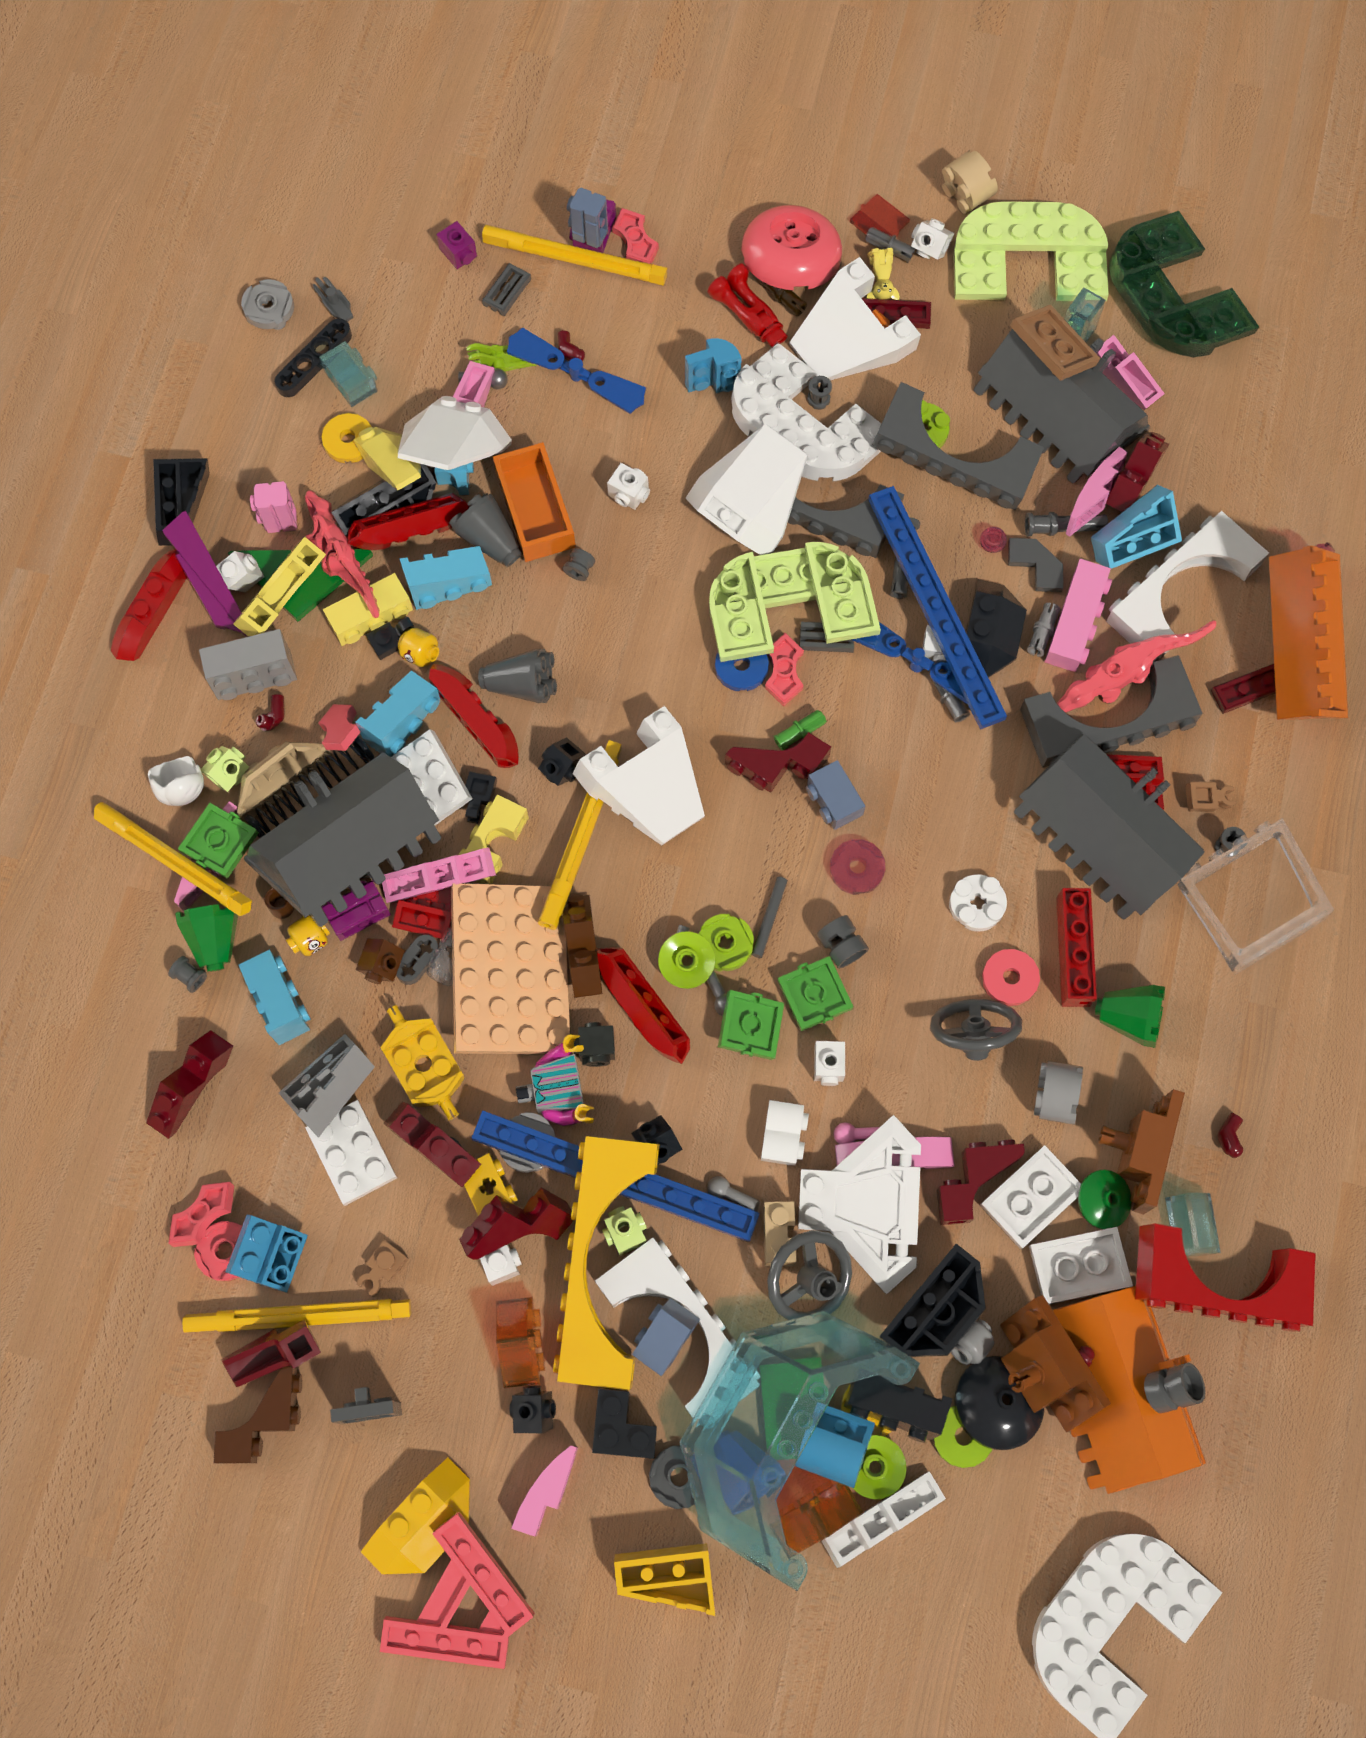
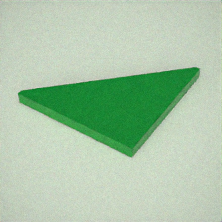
M353 549L360 567L373 557L371 550ZM242 550L237 552L250 554L256 560L264 575V578L257 583L262 588L292 550ZM320 562L283 606V609L299 622L338 588L344 580L338 575L329 576L323 571L322 562Z

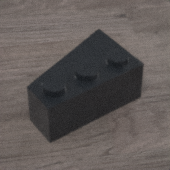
M208 458L153 459L155 523L159 546L172 545L162 530L182 512L186 511L192 523L194 522L210 475Z
M859 1368L854 1373L844 1407L851 1409L849 1414L866 1420L869 1416L879 1420L878 1425L890 1431H896L897 1428L908 1432L907 1437L925 1443L926 1439L932 1440L942 1435L953 1398L943 1396L942 1400L924 1394L925 1389L916 1386L912 1389L897 1383L895 1379Z

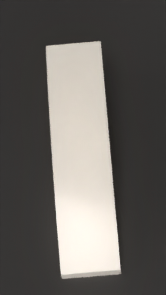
M930 1471L896 1491L893 1495L883 1499L821 1539V1542L836 1568H839L892 1533L899 1531L946 1498Z

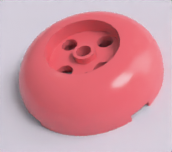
M797 205L777 206L760 213L747 227L741 245L744 263L748 270L762 282L785 290H794V287L808 286V289H812L825 284L837 273L842 259L841 239L833 224L817 211Z

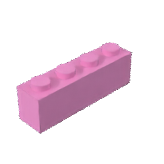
M1079 559L1045 663L1072 672H1076L1079 664H1085L1090 650L1085 648L1087 640L1092 641L1097 626L1093 625L1095 617L1100 618L1105 604L1100 600L1102 594H1108L1112 579L1108 578L1111 568Z

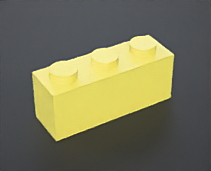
M395 573L370 585L373 588V594L377 599V605L380 609L378 618L372 616L359 592L323 609L326 619L341 646L355 643L361 636L374 631L394 619H402L413 610L410 598Z

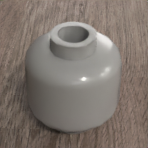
M978 1319L951 1351L952 1355L959 1362L966 1365L969 1363H980L994 1346L991 1327L985 1321Z

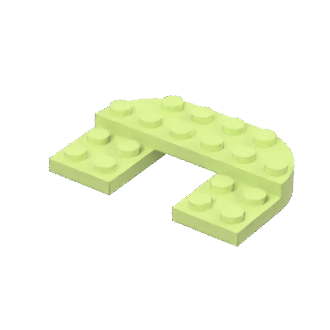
M993 202L975 209L964 219L957 232L953 253L955 300H1005L1007 296L1005 251H1054L1056 301H1107L1109 296L1106 258L1108 241L1104 229L1091 214L1070 203Z
M823 542L805 543V548L754 556L753 552H750L728 562L718 577L714 579L709 596V614L713 624L720 662L774 653L766 608L817 600L827 644L879 635L881 629L870 583L860 562L853 555L848 556L838 550V546Z

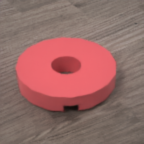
M1003 949L993 954L986 962L982 973V981L987 994L993 1000L995 999L1007 1006H1017L1029 1001L1037 991L1040 975L1035 961L1025 952L1016 949ZM1004 972H1015L1018 976V982L1016 984L1005 982L1003 978Z
M220 1221L207 1227L202 1236L201 1243L196 1245L194 1252L197 1267L204 1275L216 1281H231L239 1278L225 1272L231 1255L227 1259H220L217 1251L220 1245L230 1243L233 1253L242 1228L241 1225L235 1222Z

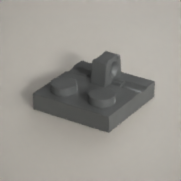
M369 1387L355 1388V1402L345 1403L344 1408L331 1409V1422L348 1424L401 1416V1403L393 1401L392 1397L374 1399V1402L371 1403Z

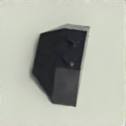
M420 464L421 478L400 490L395 489L383 479L333 510L331 514L344 535L348 537V531L356 520L432 499L436 481L427 465Z
M978 579L966 634L989 678L1016 660L1027 609L1005 585Z
M955 1244L881 1333L880 1338L903 1357L948 1356L986 1309L980 1262L958 1244Z

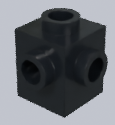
M564 738L553 743L543 752L541 756L543 760L538 770L557 786L568 781L573 782L576 779L573 775L579 759L587 754L568 738Z
M662 1115L642 1124L631 1133L635 1142L660 1144L657 1165L666 1162L670 1157L683 1150L672 1128Z
M541 1386L523 1387V1392L512 1395L509 1411L511 1418H513V1433L542 1434L553 1429L556 1403L552 1399V1391H541Z

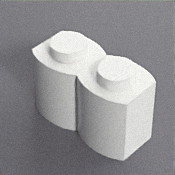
M769 1100L761 1161L795 1166L797 1159H803L805 1142H799L801 1130H807L809 1113H803L804 1105Z

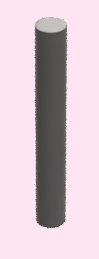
M777 877L751 954L754 957H763L788 881L783 877Z

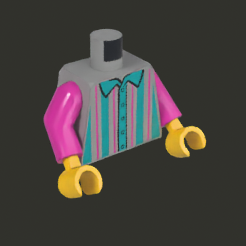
M567 1035L563 1043L551 1049L536 1062L535 1068L530 1070L532 1084L516 1086L518 1103L535 1101L538 1114H542L546 1120L561 1126L580 1122L592 1124L594 1122L593 1118L586 1117L587 1111L593 1110L594 1107L584 1104L575 1054L571 1055L572 1052H582L584 1050L583 1045L574 1046L575 1039L579 1038L580 1035Z

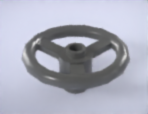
M967 999L952 1002L940 1008L931 1017L930 1031L937 1041L948 1047L963 1050L968 1059L979 1061L986 1059L992 1049L1001 1048L1013 1042L1022 1032V1018L1015 1009L1001 1002L987 999ZM981 1010L998 1013L1006 1017L1011 1022V1027L991 1026V1023L981 1016ZM969 1011L970 1017L962 1022L961 1027L943 1029L941 1027L942 1022L947 1017L959 1012Z
M811 1230L795 1235L781 1246L771 1262L767 1278L769 1299L779 1315L792 1323L811 1324L824 1320L839 1308L849 1291L852 1279L851 1257L843 1242L828 1232ZM815 1243L825 1244L834 1250L840 1264L841 1274L839 1281H837L836 1276L832 1272L818 1265ZM802 1246L805 1265L798 1272L797 1283L783 1294H780L779 1278L782 1267L790 1254ZM806 1293L819 1301L829 1300L820 1308L809 1312L795 1311L789 1307V1305Z

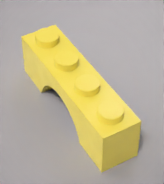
M304 537L293 548L233 625L248 637L264 633L279 615V612L290 597L313 572L326 554Z

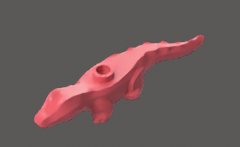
M308 490L305 495V501L314 523L313 533L306 535V538L326 554L321 561L323 571L329 576L338 575L352 588L357 590L364 599L372 616L378 618L380 609L377 605V599L373 594V588L369 585L370 580L366 579L365 572L361 571L360 563L354 555L355 552L350 544L347 543L348 537L335 524L331 514V503L318 497L314 491Z
M1213 620L1191 633L1159 635L1140 642L1117 647L1113 656L1101 664L1087 669L1085 673L1086 680L1073 682L1058 701V706L1066 713L1086 706L1098 695L1103 697L1104 703L1115 702L1121 693V689L1131 682L1142 684L1150 673L1153 661L1158 656L1169 650L1188 646L1199 641L1215 629L1216 621Z

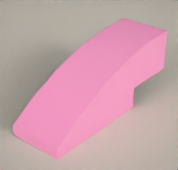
M1112 335L1104 342L1097 355L1102 358L1109 349L1115 351L1116 355L1102 373L1136 405L1145 410L1165 394L1136 354L1133 352L1129 355L1115 335Z
M470 361L453 397L458 402H476L481 404V407H484L495 371L494 367Z
M569 1446L541 1473L521 1504L511 1529L535 1537L538 1535L546 1507L559 1509L578 1450L577 1447Z

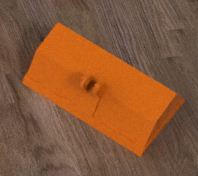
M1306 546L1300 550L1270 556L1269 570L1277 720L1348 718L1340 554L1315 546Z
M1136 1286L1053 1310L1077 1350L1083 1345L1093 1349L1095 1357L1089 1369L1111 1402L1110 1405L1070 1430L1073 1437L1088 1434L1092 1447L1079 1451L1078 1455L1081 1463L1097 1461L1100 1474L1087 1477V1482L1090 1489L1105 1486L1107 1494L1164 1479L1206 1464L1187 1407L1179 1406L1176 1410L1158 1413L1147 1400L1144 1388L1147 1374L1163 1369L1169 1370L1173 1366L1190 1362L1191 1358L1188 1354L1170 1360L1153 1309L1147 1307V1301L1135 1299Z

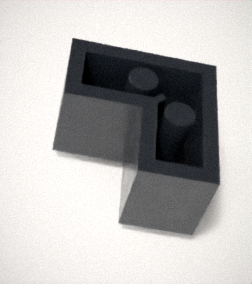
M598 1389L592 1453L655 1459L657 1426L627 1424L629 1392Z

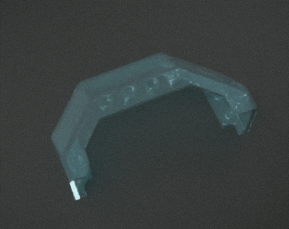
M825 1311L742 1332L680 1440L682 1454L684 1455L688 1471L687 1476L692 1498L695 1501L698 1514L697 1519L700 1530L798 1591L806 1577L808 1567L805 1558L786 1545L776 1502L779 1493L838 1386L876 1375L882 1376L893 1384L903 1385L912 1379L920 1363L896 1347Z

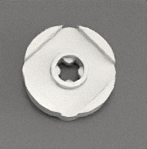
M970 875L958 881L949 899V908L953 918L971 931H986L993 928L1001 920L1007 907L1006 894L999 881L994 877H987L985 875ZM975 897H980L985 901V904L982 905V909H977V906L971 905L970 901H973Z

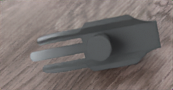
M317 277L315 281L327 297L324 296L316 284H313V288L331 315L337 319H344L347 322L354 318L351 313V304L343 293L336 289L328 278L324 277L323 280L329 288Z

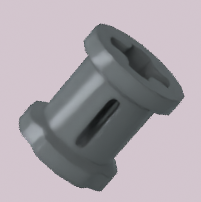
M819 375L812 378L809 382L807 401L814 409H824L830 403L832 383L829 378Z
M1238 827L1225 829L1215 842L1214 849L1216 853L1224 859L1234 858L1247 842L1245 832Z
M181 956L169 969L168 976L172 979L177 978L187 986V990L190 993H194L205 982L207 972L204 970L199 971L189 963V959L186 956Z

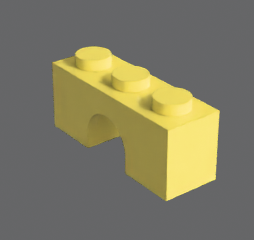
M497 795L493 802L489 801L483 812L484 819L480 825H475L470 834L471 842L467 849L463 848L460 851L459 855L488 848L490 842L500 836L516 841L529 818L527 808ZM491 852L496 875L475 882L479 884L493 883L503 865L499 855Z

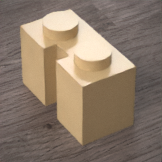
M764 1202L765 1266L771 1265L781 1246L791 1239L788 1238V1230H794L795 1227L794 1202ZM796 1250L790 1254L783 1266H795Z

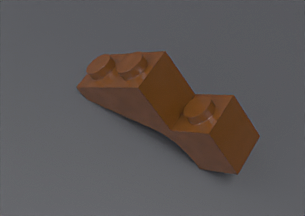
M573 894L567 899L563 910V919L574 998L600 995L603 993L590 895Z
M284 1367L279 1370L255 1413L247 1423L233 1430L215 1431L213 1463H257V1457H261L263 1450L262 1438H258L259 1432L295 1431V1425H299L301 1419V1408L296 1406L297 1393L302 1391V1375L298 1374L297 1368Z

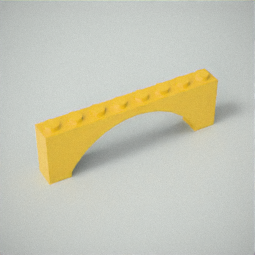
M586 1136L585 1142H580L578 1159L583 1160L582 1172H577L575 1179V1190H579L578 1202H573L571 1220H576L575 1232H570L568 1239V1250L572 1251L571 1263H566L564 1281H569L568 1292L562 1294L560 1310L565 1312L564 1324L559 1323L557 1342H562L560 1355H555L553 1373H558L557 1382L630 1390L632 1388L636 1357L628 1355L616 1344L597 1316L588 1290L586 1274L587 1255L595 1227L611 1202L635 1181L647 1174L655 1175L657 1173L660 1144Z

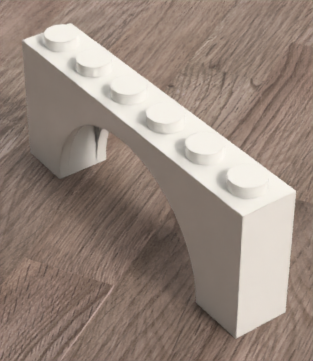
M1223 511L1214 518L1210 515L1201 524V530L1198 533L1191 532L1183 540V546L1178 551L1175 548L1166 555L1164 558L1165 562L1160 567L1155 565L1145 576L1147 578L1142 583L1136 582L1128 590V596L1124 600L1119 598L1110 606L1109 611L1111 613L1106 622L1130 644L1154 636L1175 634L1167 624L1161 608L1162 587L1168 579L1188 568L1210 566L1229 571L1245 581L1264 563L1269 552ZM1164 652L1163 654H1161L1160 656H1158L1153 662L1158 661V660H1159L1160 658H1162L1167 652Z
M651 1238L596 1279L595 1282L613 1308L637 1297L654 1296L668 1300L672 1298L700 1318L698 1323L705 1334L709 1351L708 1370L701 1388L693 1399L685 1405V1408L701 1431L704 1432L760 1389L762 1386L758 1381L762 1379V1376L752 1363L747 1366L740 1356L744 1352L733 1338L728 1341L722 1332L726 1327L716 1314L709 1315L704 1308L708 1303L700 1291L696 1289L693 1292L686 1283L690 1278L680 1265L674 1267L669 1257L672 1253L662 1240L657 1243L654 1238Z

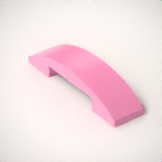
M915 1137L921 1144V1155H912L911 1166L925 1169L954 1167L951 1137ZM864 1141L835 1145L836 1165H839ZM892 1154V1165L899 1166L900 1154Z

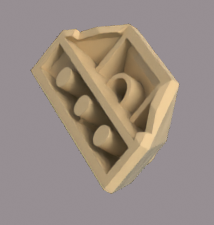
M286 741L282 745L272 748L268 756L262 761L249 766L246 773L242 775L237 809V814L241 820L248 824L244 819L247 817V814L256 819L258 817L255 811L256 808L266 811L264 801H268L272 805L275 804L273 794L281 798L284 797L281 788L284 787L291 791L290 781H300L299 774H303L308 778L307 768L311 767L317 771L316 760L325 764L324 754L332 756L330 750H326L322 743Z

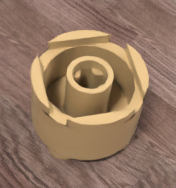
M969 150L942 169L945 183L942 184L943 191L948 197L954 196L957 200L958 208L963 214L972 211L998 191L995 177L991 180L988 174L991 170L989 164L977 151L970 153Z

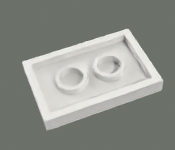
M429 729L391 757L409 768L429 806L439 819L434 825H437L473 799L435 731Z
M358 1100L343 1107L319 1138L308 1126L305 1127L344 1206L397 1179Z
M1044 1145L982 1202L980 1206L1021 1250L1078 1197L1081 1183Z
M1117 1227L1029 1246L1040 1293L1045 1297L1048 1304L1133 1286Z

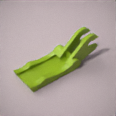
M474 343L466 347L467 351H472L467 353L469 360L493 366L494 369L510 371L536 366V364L508 355V345L488 346Z

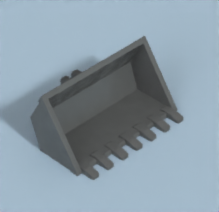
M1012 329L989 361L978 372L982 378L975 386L974 391L979 396L983 395L990 386L998 391L990 401L989 406L994 410H998L1007 400L1013 407L1005 416V421L1011 425L1023 415L1028 422L1020 431V435L1025 439H1029L1038 429L1044 435L1038 443L1044 447L1042 454L1054 444L1060 450L1051 461L1055 468H1060L1069 458L1075 464V467L1067 475V479L1071 483H1076L1084 473L1090 476L1118 447L1125 449L1150 429L1148 415L1102 373L1116 355V352L1112 349L1104 353L1095 367L1060 381ZM1099 338L1093 342L1090 348L1097 354L1102 348L1104 341Z
M1082 732L1019 796L1023 802L1014 810V813L1022 819L1028 812L1033 810L1041 817L1031 827V830L1036 835H1040L1049 826L1058 834L1048 844L1052 851L1057 852L1067 843L1075 851L1065 861L1071 869H1074L1083 860L1092 867L1083 877V881L1087 885L1091 886L1100 877L1109 884L1100 894V898L1104 902L1108 903L1119 894L1126 903L1117 911V914L1122 919H1126L1134 911L1141 916L1158 898L1185 876L1205 851L1154 802L1171 785L1167 780L1161 782L1148 795L1142 787L1156 777L1158 772L1154 768L1135 783Z
M381 753L330 790L321 776L315 770L312 771L308 776L319 795L315 799L306 784L302 781L296 782L294 784L295 789L306 807L251 844L248 854L244 856L246 863L305 918L310 915L319 927L328 923V918L321 908L326 902L330 901L339 913L347 909L348 906L340 894L344 889L349 887L355 897L359 899L366 895L367 891L359 879L366 873L369 874L377 885L385 881L386 878L378 866L381 862L387 859L395 871L403 868L404 863L397 852L403 846H406L413 857H418L422 854L423 850L416 839L418 835L424 832L428 840L433 844L441 840V836L434 825L439 819L429 806L409 768L385 753Z

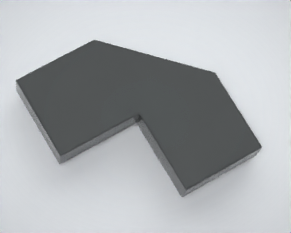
M1009 538L1008 566L1035 567V591L1062 592L1063 563L1037 539Z

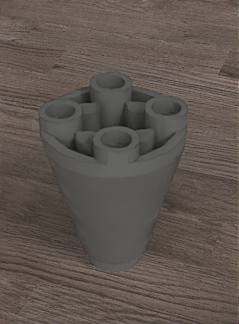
M488 493L482 497L478 494L468 502L467 505L470 508L463 514L460 512L454 516L449 524L453 527L452 530L455 534L475 547L480 546L483 553L498 563H503L506 567H509L522 555V552L519 550L520 545L496 499L491 494L488 495Z
M535 649L487 664L479 669V685L481 689H487L489 692L536 703H547L550 696L556 695L557 682L552 677V668L555 663L553 652H547L545 649Z

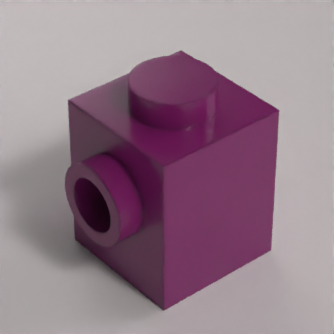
M458 221L436 234L440 251L456 269L470 264L477 257L475 241Z

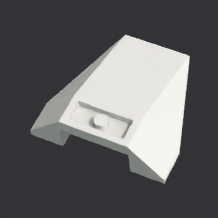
M764 424L698 478L686 499L699 513L741 544L760 555L771 554L784 536L808 454L770 426Z

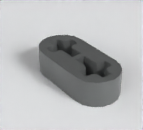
M430 935L419 936L406 950L396 974L401 983L405 985L415 984L439 955V946L434 937ZM431 943L432 952L430 954L425 952L418 958L422 953L420 946L422 944L427 946ZM416 961L413 966L414 975L407 974L404 977L402 968L404 966L409 968Z

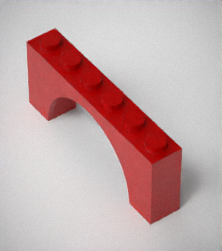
M1156 1223L1142 1225L1139 1227L1135 1299L1147 1301V1307L1164 1309L1166 1305L1174 1306L1175 1312L1193 1313L1194 1309L1200 1310L1201 1316L1220 1318V1314L1228 1315V1321L1246 1323L1247 1319L1255 1320L1256 1326L1274 1327L1275 1323L1282 1325L1281 1330L1300 1332L1301 1327L1313 1326L1316 1253L1292 1248L1272 1250L1270 1267L1262 1283L1248 1296L1239 1300H1233L1213 1292L1196 1276L1185 1254L1182 1228Z

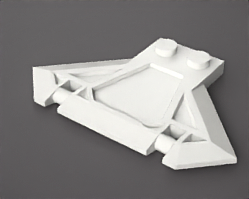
M894 1115L833 1170L801 1169L798 1229L830 1231L834 1237L843 1242L846 1250L886 1294L916 1268L917 1257L908 1256V1245H917L920 1167L911 1166L912 1155H921V1144ZM892 1154H900L899 1166L892 1165ZM889 1243L896 1244V1255H888Z

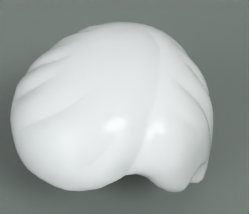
M190 756L156 765L148 771L149 783L153 794L161 803L168 806H183L193 802L200 795L204 786L201 769Z

